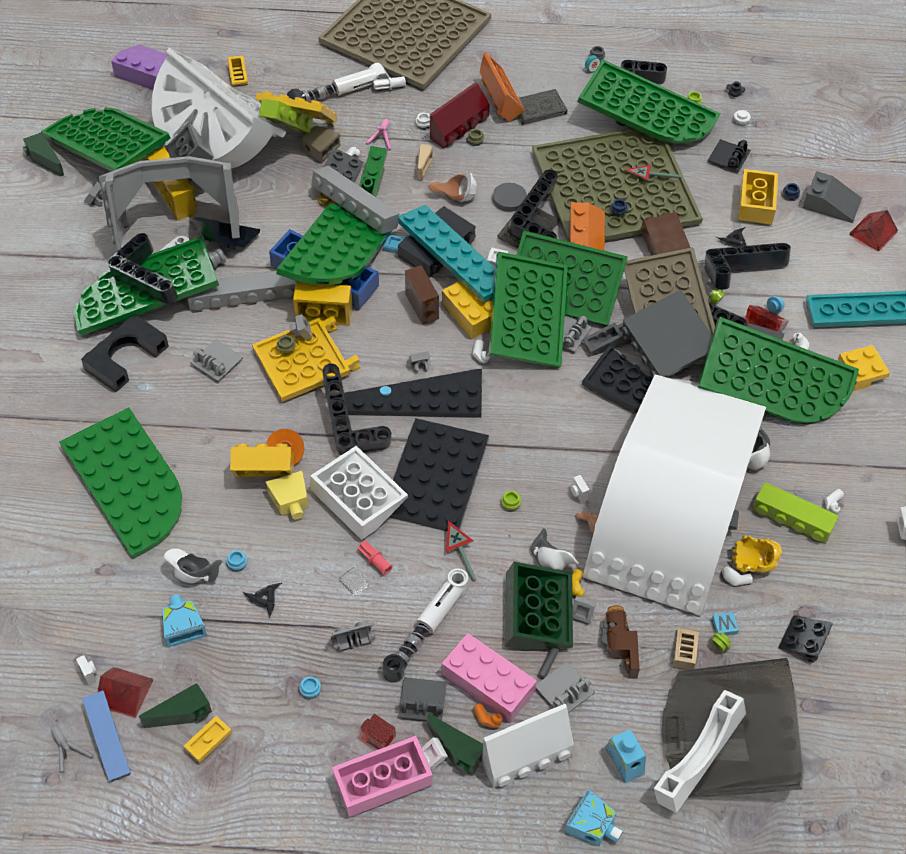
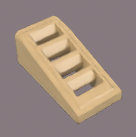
M420 145L417 167L418 180L420 181L423 180L433 160V146Z
M678 628L673 667L694 671L699 632ZM681 636H690L693 637V639L683 638ZM681 641L692 643L693 645L681 644ZM680 648L692 650V652L680 650ZM680 654L691 656V658L681 657Z

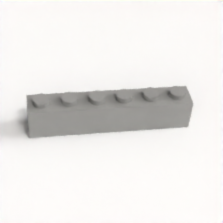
M330 166L313 171L311 186L381 234L397 228L399 212Z
M276 271L217 279L219 286L189 296L188 303L190 311L294 297L296 281L277 275Z

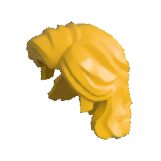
M743 535L741 540L734 543L735 550H733V554L735 556H732V560L737 570L741 572L764 573L771 572L778 566L777 561L781 557L782 549L777 542L767 538L754 539L751 536Z

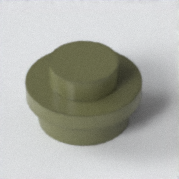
M472 129L468 134V141L472 144H480L484 141V134L479 129Z
M283 335L277 341V348L283 353H288L295 349V340L289 335Z

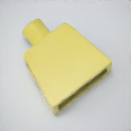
M302 471L266 482L268 495L281 515L291 513L294 520L304 516L302 509L308 507Z

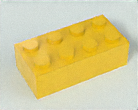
M162 146L153 150L145 158L146 160L170 158V155L165 147ZM188 179L153 182L178 221L197 213L196 206L198 204L193 195L195 194V189L192 184L188 183Z

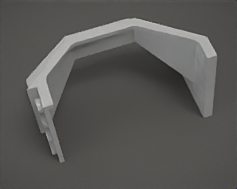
M190 156L138 161L99 176L108 228L113 227L112 243L116 244L117 250H121L124 226H128L126 208L143 183L191 178L229 212L232 238H240L237 197L234 194L231 163Z

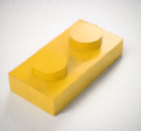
M215 716L184 745V749L197 762L201 763L232 731L223 721Z

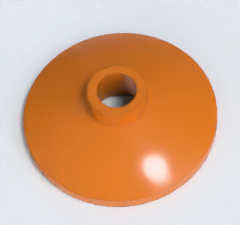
M279 429L273 432L266 442L268 447H276V444H287L294 452V465L303 457L305 450L303 439L297 432L291 429Z

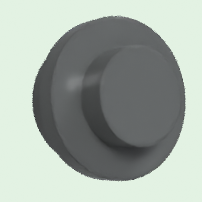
M594 46L590 50L589 55H595L602 60L605 57L604 48Z

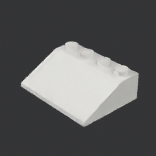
M357 446L311 475L310 490L361 540L377 530L408 497V494Z
M566 704L483 739L482 766L493 788L498 785L503 787L509 784L512 779L517 777L524 778L535 769H545L551 765V762L558 759L563 761L571 756L574 742Z

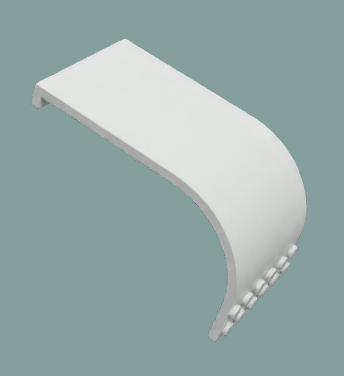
M655 374L626 436L612 472L594 530L583 578L701 616L766 407Z

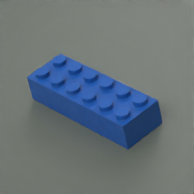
M289 229L269 251L271 266L277 268L303 235ZM367 266L358 277L352 280L350 278L344 279L342 283L332 285L351 286L352 306L360 309L379 286L378 271ZM317 282L316 284H328V282Z

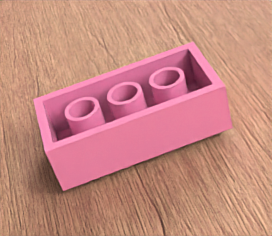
M469 633L466 634L442 663V675L496 714H500L509 723H511L536 691L537 680Z
M416 736L332 767L333 778L348 817L432 785V773Z

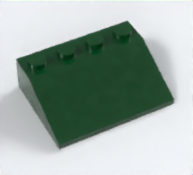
M515 561L506 572L505 647L522 650L573 647L572 572Z

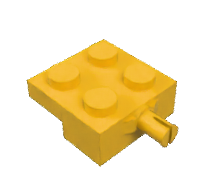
M873 345L839 354L837 361L859 369L853 391L869 387L871 382L888 378L890 375L888 368Z

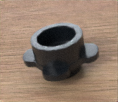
M738 81L726 86V89L729 90V95L733 97H739L746 90Z

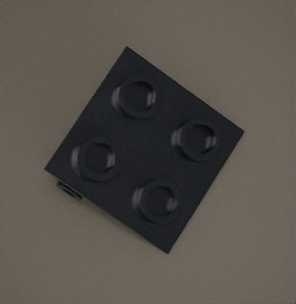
M720 139L708 161L739 172L751 150L747 149L748 142L746 140H741L736 145Z
M793 615L778 648L805 654L806 660L813 663L818 659L833 623Z

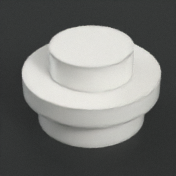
M739 110L735 112L734 119L738 125H746L750 121L751 116L747 111Z
M420 113L416 118V124L422 128L429 127L430 115L428 113Z

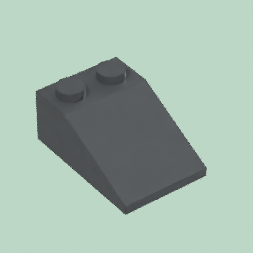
M190 122L166 146L170 158L187 156L208 160L214 158L211 149Z
M816 171L807 192L803 208L853 223L862 197L834 176Z

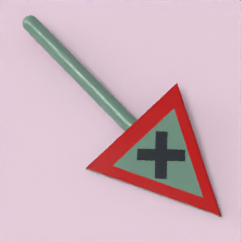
M651 165L624 169V171L648 181L649 175L682 178L681 175L650 172Z
M448 521L446 553L458 548L472 580L476 581V577L462 546L474 540Z

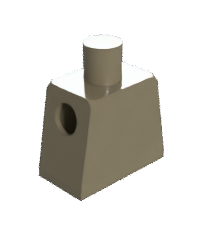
M318 125L314 126L310 133L299 132L298 135L302 139L304 152L321 164L329 157L333 147L337 149L341 146L340 133Z

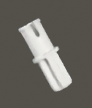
M404 76L396 78L387 77V79L373 81L375 90L387 88L392 90L395 87L406 86Z

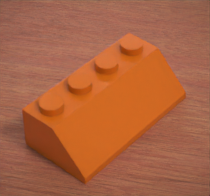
M485 52L479 71L482 76L481 81L487 87V93L493 98L491 100L492 103L499 109L497 111L499 116L510 122L525 111L504 69Z
M571 202L569 242L604 250L605 211L590 203Z

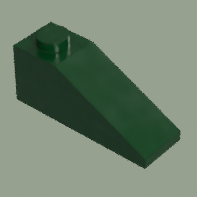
M42 132L23 139L25 144L23 150L26 156H30L33 162L60 176H64L61 162Z
M198 683L142 713L139 715V719L143 728L188 724L205 719L212 710L209 701Z
M429 714L427 717V727L433 736L439 739L452 764L459 772L463 774L468 773L473 776L482 761L483 743Z

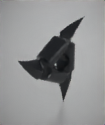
M746 227L734 230L726 238H716L729 243V245L737 247L746 246L742 234Z
M282 583L268 585L255 592V594L243 593L255 604L264 608L267 607L270 618L275 606L274 590ZM268 595L267 599H262L263 596Z

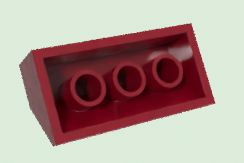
M477 82L430 114V140L443 149L453 144L455 140L464 136L466 132L475 128L480 122L489 117L490 104Z

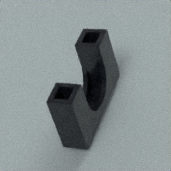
M445 206L435 213L468 244L475 240V225ZM410 235L398 244V257L413 267L422 265L429 278L433 274L438 273L441 267L444 266Z
M134 314L81 358L84 370L111 390L117 392L129 382L127 370L111 359L113 354L122 347L138 346L156 358L169 347L167 336Z

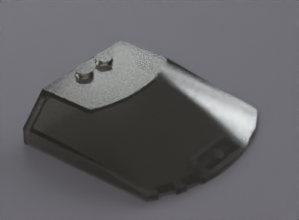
M787 658L678 672L672 689H669L668 700L662 717L663 747L670 769L679 764L692 749L706 725L713 705L724 690L743 698L746 715L688 798L802 790L804 771L796 695Z

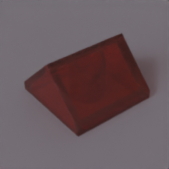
M884 210L869 213L849 235L879 252L896 235L898 229L889 211Z
M749 305L745 317L747 326L750 323L781 333L789 322L759 305Z
M112 667L100 676L98 692L104 691L111 711L136 718L153 682V678Z

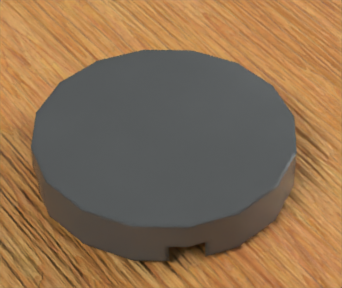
M503 183L494 189L493 202L504 211H515L523 202L527 193L522 186L516 183Z

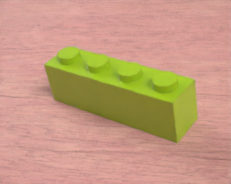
M262 99L259 111L260 117L294 131L310 133L313 126V116L280 101Z
M767 482L763 484L752 510L760 515L767 516L779 524L789 526L795 531L804 533L814 540L825 544L839 517L835 513Z

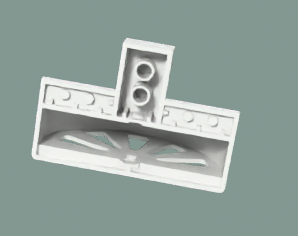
M168 48L166 51L168 56L159 70L152 94L154 126L168 132L171 138L163 145L167 152L166 146L188 122L193 125L211 149L214 156L212 160L231 163V169L248 162L257 155L267 144L271 136L276 137L278 135L284 137L286 134L284 129L276 123L259 116L261 105L257 101L230 87L202 63Z

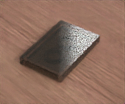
M556 89L519 97L525 111L517 117L521 125L566 115L568 110Z

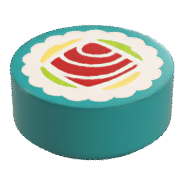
M592 55L586 60L585 68L589 72H595L601 60Z

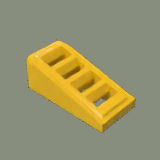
M227 57L232 86L248 84L244 57Z

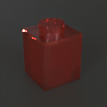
M373 714L361 726L362 739L379 750L389 746L394 740L396 728L376 714Z

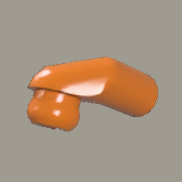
M482 703L473 707V711L481 725L490 728H497L501 725L503 718L500 714H487Z

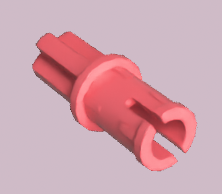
M367 541L360 543L358 550L369 560V564H373L383 575L388 574L392 570L393 566L381 556L382 553L380 551H376Z

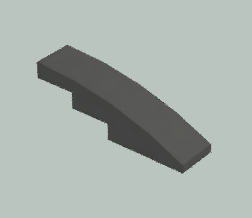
M613 323L583 338V342L591 354L605 351L609 344L617 348L632 341L623 334V323L619 325Z

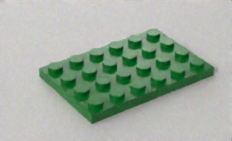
M523 231L516 255L568 265L565 315L576 319L585 316L588 322L609 326L628 256Z
M504 252L497 253L488 356L553 368L561 367L568 265Z

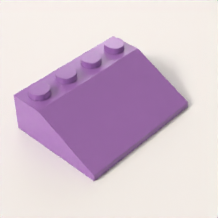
M140 44L122 50L111 61L114 76L154 89L159 70L168 55Z

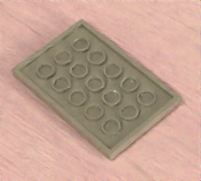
M693 247L627 260L624 274L634 313L682 290L713 335L715 324Z

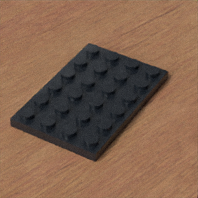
M415 418L393 479L408 494V497L389 518L443 531L448 530V521H450L460 529L489 441V435Z

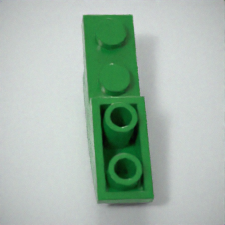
M370 146L364 174L361 176L359 186L377 197L385 170L384 164L388 151L386 148Z

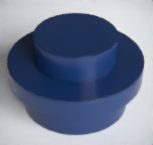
M795 183L787 184L783 189L784 196L789 199L798 198L800 195L799 186Z
M616 199L611 204L610 210L616 215H623L627 212L628 206L624 200Z

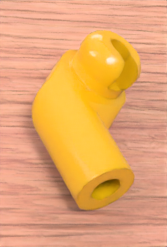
M575 569L572 573V595H575V597H582L585 593L579 583L583 576V572L579 569Z

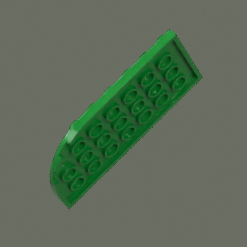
M603 59L577 101L659 141L670 143H691L706 137L714 128L721 114Z
M108 107L97 111L95 108L83 110L82 114L76 116L70 114L41 131L46 139L111 172L138 162L171 139L168 132L118 109Z
M329 203L277 267L276 274L308 284L328 282L329 285L342 283L344 279L350 278L352 280L365 270L392 231L381 234L345 208L340 207L338 204Z
M202 236L153 253L140 264V266L172 281L178 295L176 301L219 286ZM108 270L99 275L95 283L91 286L87 285L80 294L81 299L75 305L74 317L80 336L129 319L134 314H143L167 304L115 279L111 271Z
M719 317L697 387L765 406V413L790 422L814 423L832 416L846 404L853 392L859 369Z
M129 407L59 441L60 446L132 559L158 546L170 535V531L178 523L182 512L181 488L176 476Z

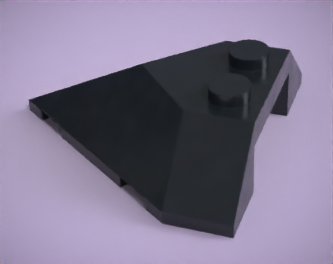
M193 216L189 218L192 224L201 232L204 239L211 241L213 246L223 247V244H226V248L236 249L237 246L245 247L260 233V229L239 225L240 238H232L230 223Z

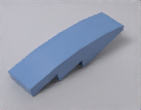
M104 691L82 698L108 780L111 781L131 773Z

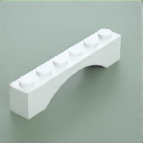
M726 690L723 691L713 705L706 725L692 749L679 764L666 771L655 786L654 791L658 804L675 813L678 812L746 715L743 698Z

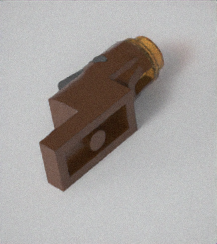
M610 606L606 612L601 642L607 646L611 658L625 659L624 667L625 671L629 672V679H637L640 670L637 631H629L627 615L622 606Z

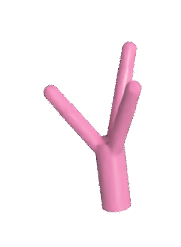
M388 119L383 120L381 126L377 127L378 131L366 141V144H369L382 133L388 149L391 150L386 133L389 125Z

